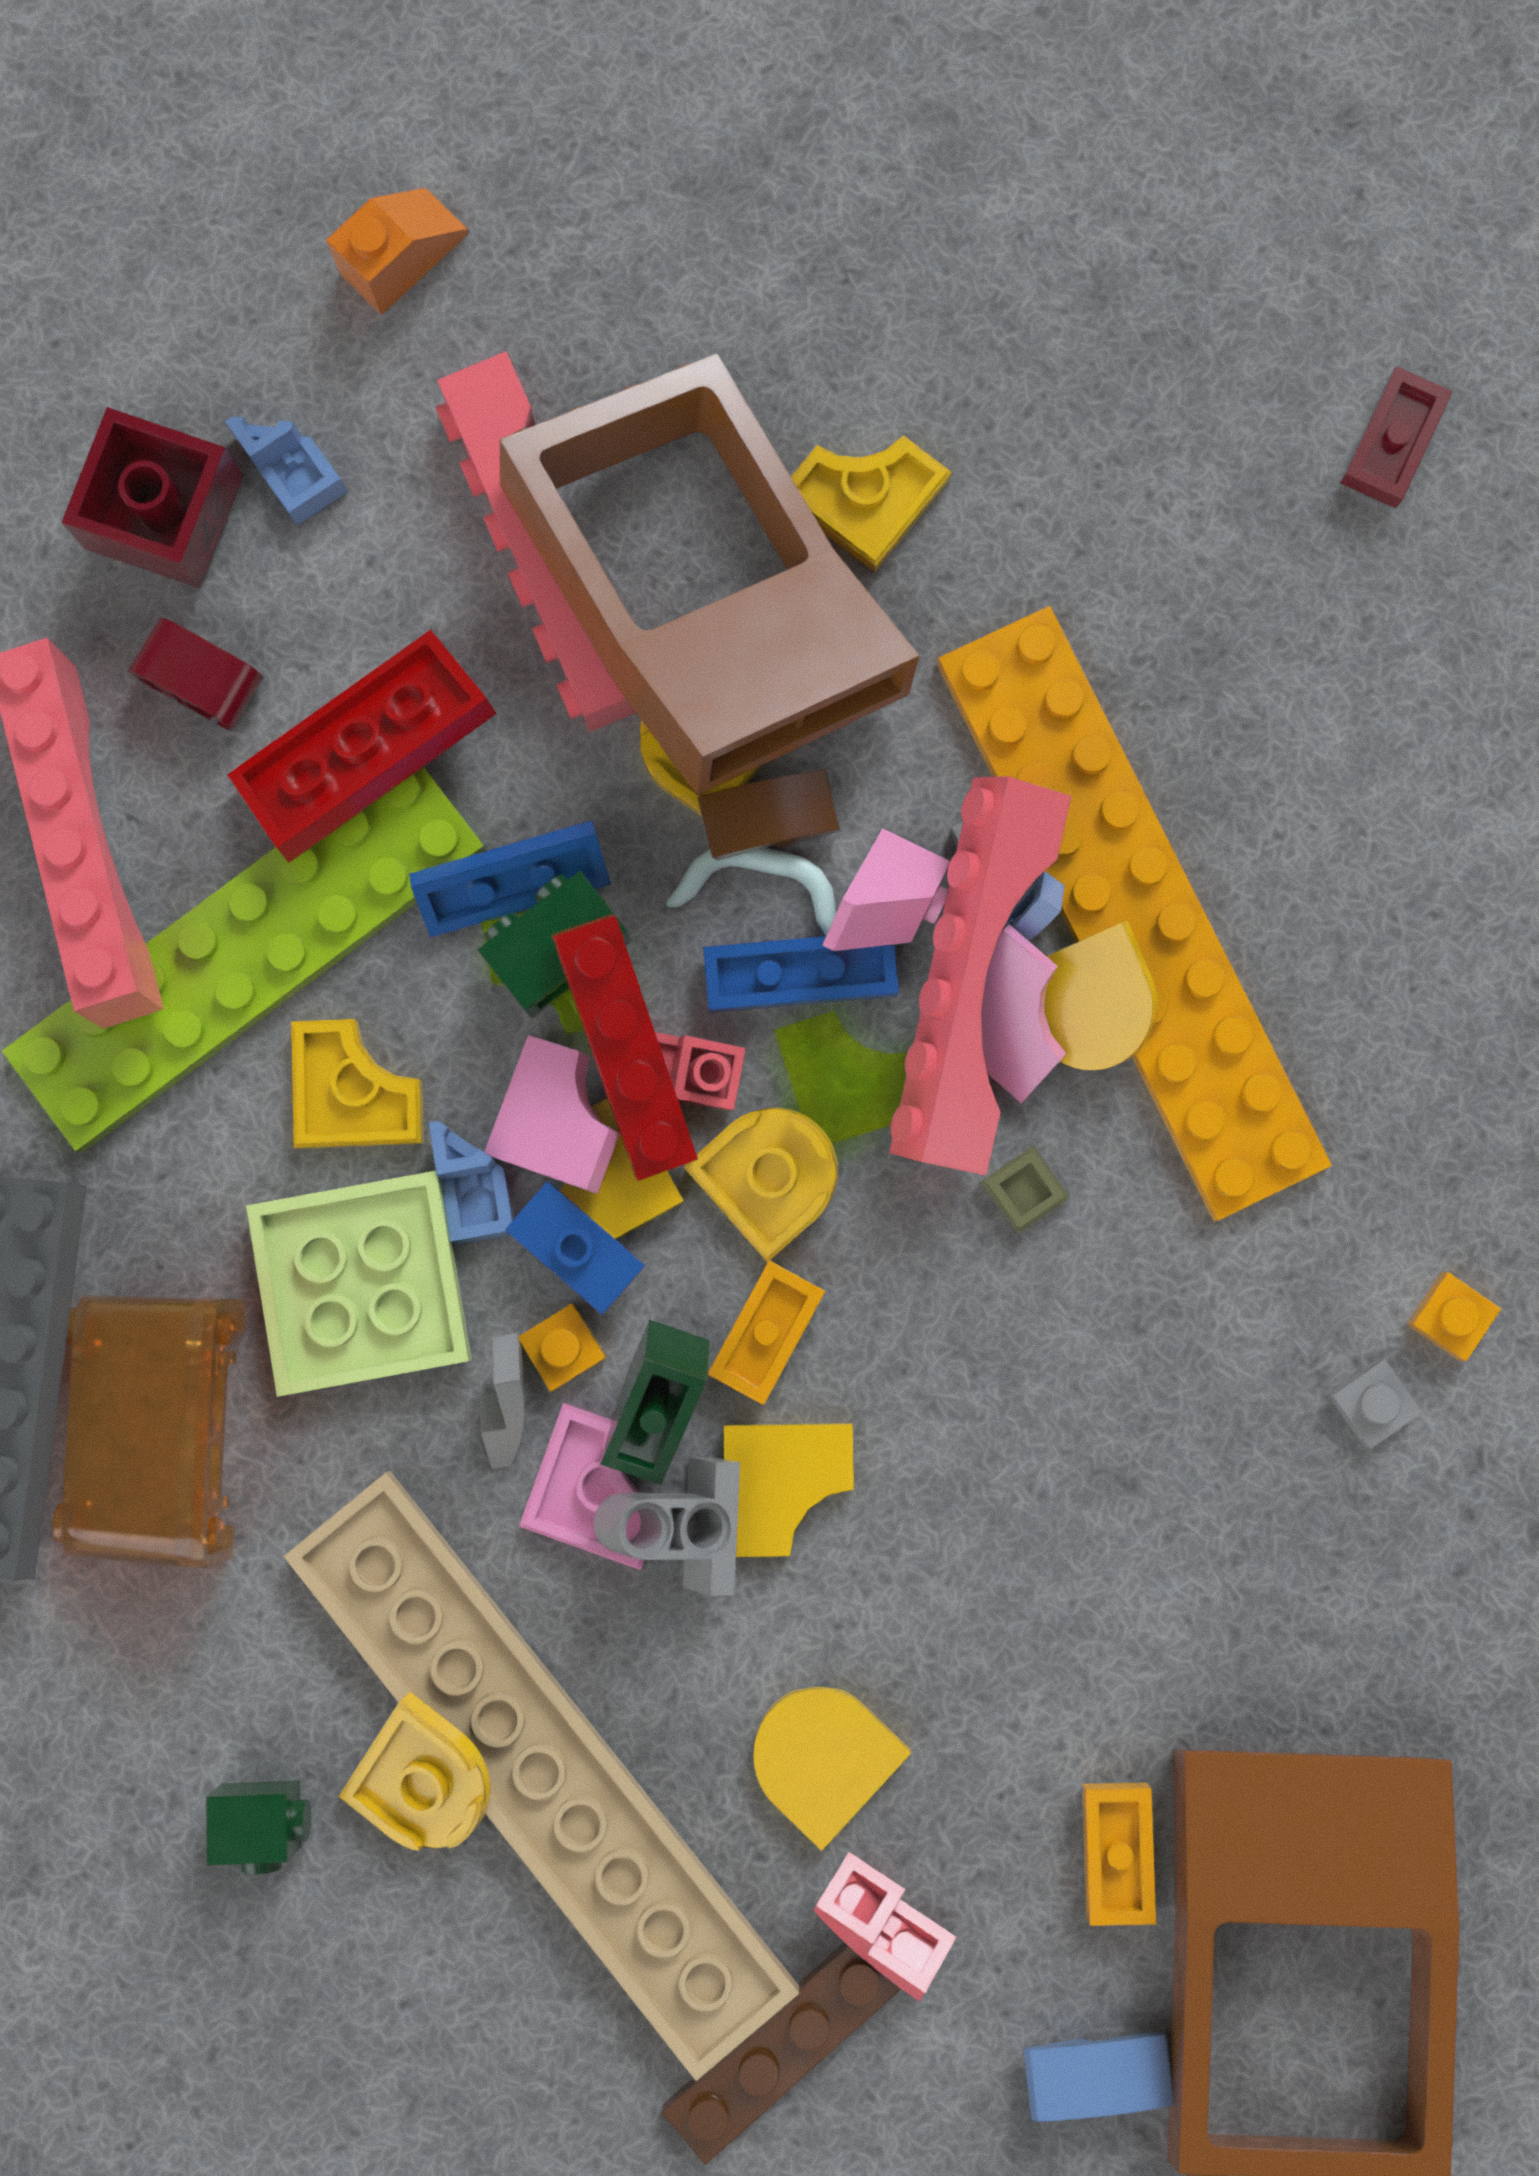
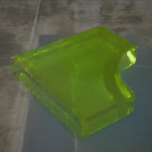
M834 1011L774 1030L799 1112L816 1122L827 1134L832 1145L891 1126L893 1115L900 1106L905 1084V1059L907 1052L888 1054L864 1047L845 1031Z

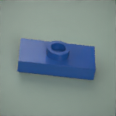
M549 1181L541 1187L505 1229L506 1232L602 1315L646 1266Z

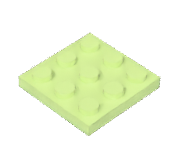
M436 1171L246 1205L277 1397L472 1361L453 1245L449 1237L441 1179L436 1175Z

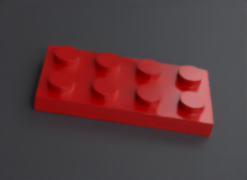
M430 629L228 773L227 776L277 850L290 863L497 713L486 696Z

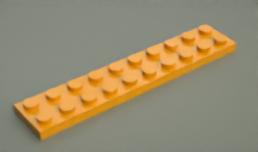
M1047 606L938 657L937 666L992 777L1009 776L1071 796L1058 858L1045 872L1065 885L1060 914L1075 943L1119 923L1129 922L1154 981L1158 996V1009L1155 1014L1152 1030L1142 1049L1132 1058L1213 1221H1219L1331 1167L1332 1164L1051 606Z

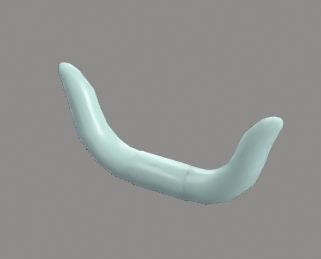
M762 848L718 861L712 858L711 851L708 849L693 860L678 887L666 902V905L671 908L682 906L697 895L712 873L721 868L735 866L790 877L802 883L811 895L816 922L825 936H827L836 915L833 888L823 871L805 857L771 848Z

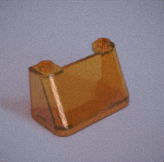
M84 1295L78 1302L77 1307L70 1308L66 1344L72 1346L63 1503L57 1505L52 1523L53 1539L56 1543H62L63 1550L67 1556L181 1568H211L233 1558L235 1525H223L222 1518L217 1517V1512L229 1508V1495H221L228 1365L236 1364L237 1351H225V1347L231 1344L233 1331H245L246 1299Z

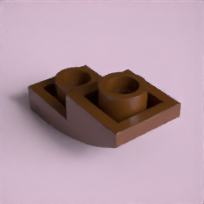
M825 769L762 780L697 797L711 855L716 861L773 845L784 847L841 831Z

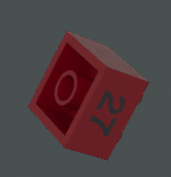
M106 407L61 523L86 550L200 588L240 487L243 474L224 446Z

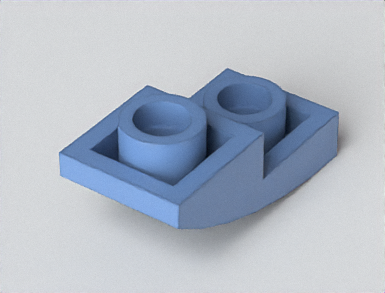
M1150 2031L1098 2041L1079 2038L1023 2048L1031 2120L1043 2122L1103 2117L1174 2106L1165 2034Z

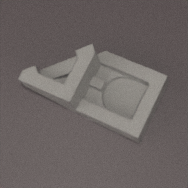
M518 1333L492 1337L493 1377L496 1392L480 1395L481 1436L491 1469L511 1466L520 1446L523 1433V1366Z

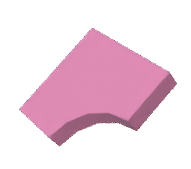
M1009 924L1003 929L997 940L986 975L981 1011L982 1049L987 1074L1022 1103L1061 1061L1066 1052L1051 1035L1044 1013L1046 987L1058 966Z
M528 1035L484 1152L495 1159L598 1194L620 1133L602 1123L589 1104L585 1080L590 1056L578 1050Z
M563 1403L519 1527L641 1570L645 1560L608 1550L600 1544L594 1532L593 1522L595 1513L602 1501L618 1493H641L627 1473L600 1465L613 1419L568 1403ZM638 1511L631 1514L626 1524V1537L629 1541L635 1538L640 1531L641 1518Z

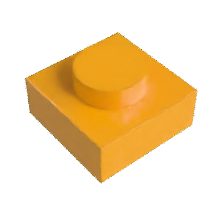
M1441 1272L1406 1324L1458 1361L1466 1362L1501 1311V1308L1451 1273Z
M571 1303L519 1336L520 1343L550 1392L607 1358L574 1303Z

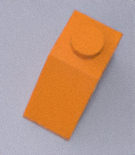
M426 188L370 198L329 236L326 242L339 274L382 315L463 240L469 232Z

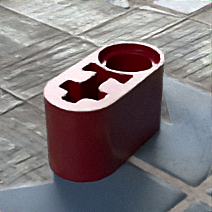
M163 617L158 619L128 669L132 676L148 687L210 721L212 717H215L219 720L217 725L229 731H233L264 679L260 672L243 660Z

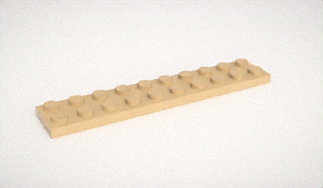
M391 1471L384 1473L283 1556L398 1703L409 1692L413 1693L466 1735L476 1746L485 1761L491 1783L490 1802L486 1815L695 2081L699 2080L799 1994V1985Z

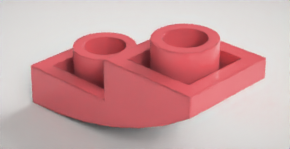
M655 1032L678 1101L733 1111L746 1048L686 1035L677 1037Z

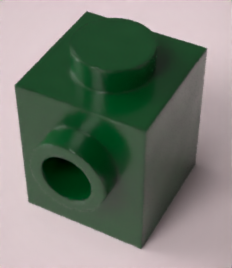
M300 1780L222 1783L206 1797L207 1866L241 1864V1872L245 1874H266L280 1870L282 1863H287L300 1849L301 1841H307L310 1835L311 1806L308 1799L300 1800Z

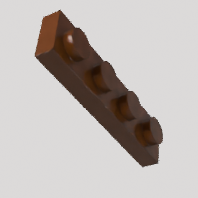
M844 1942L798 1983L799 1994L699 2080L695 2081L692 2078L663 2104L662 2114L703 2164L706 2165L898 1993L901 1988L879 1973Z

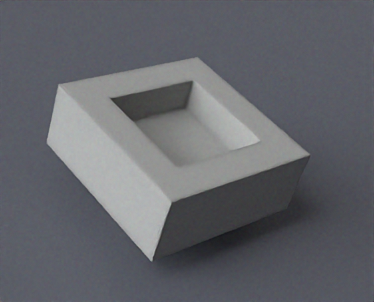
M1377 1359L1327 1394L1361 1444L1367 1449L1374 1448L1423 1413L1386 1359Z

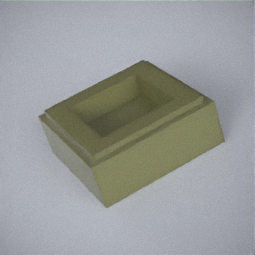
M1034 1145L980 1182L1015 1234L1020 1233L1070 1198Z

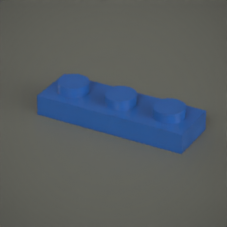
M592 820L409 874L411 889L430 938L530 909L538 903L534 898L536 893L545 884L561 874H565L569 879L581 871L594 889L611 885Z
M826 936L703 947L709 1013L897 997L899 989L894 944L833 951L822 946Z

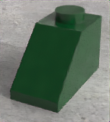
M649 1319L627 1371L603 1449L600 1465L662 1485L707 1382L710 1340Z

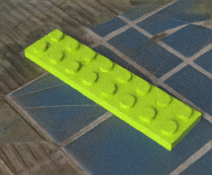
M422 767L290 863L287 862L275 847L147 942L146 945L150 953L163 1010L103 1029L74 1012L72 1001L69 1000L3 1049L2 1053L76 1152L83 1153L417 902L410 884V873L485 852L486 848L429 773Z

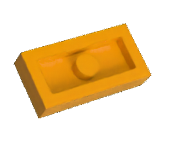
M769 1260L708 1371V1375L764 1405L820 1303L825 1290Z
M1147 1782L1082 1784L1086 1919L1089 1925L1156 1924L1151 1787Z

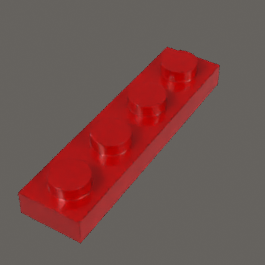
M610 914L552 934L560 963L634 1177L637 1181L698 1160L616 915Z

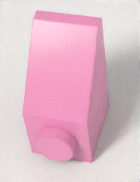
M882 828L844 895L822 946L833 951L912 942L923 919L935 924L942 911L948 888L940 884L946 874L950 861Z

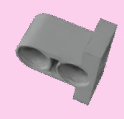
M689 1457L687 1493H618L609 1496L602 1501L594 1517V1532L598 1541L610 1551L637 1559L684 1560L683 1588L708 1596H734L740 1462L714 1457ZM638 1511L641 1518L640 1531L635 1538L629 1541L626 1537V1524L631 1514ZM697 1511L700 1516L699 1531L695 1537L689 1540L687 1535L688 1520Z

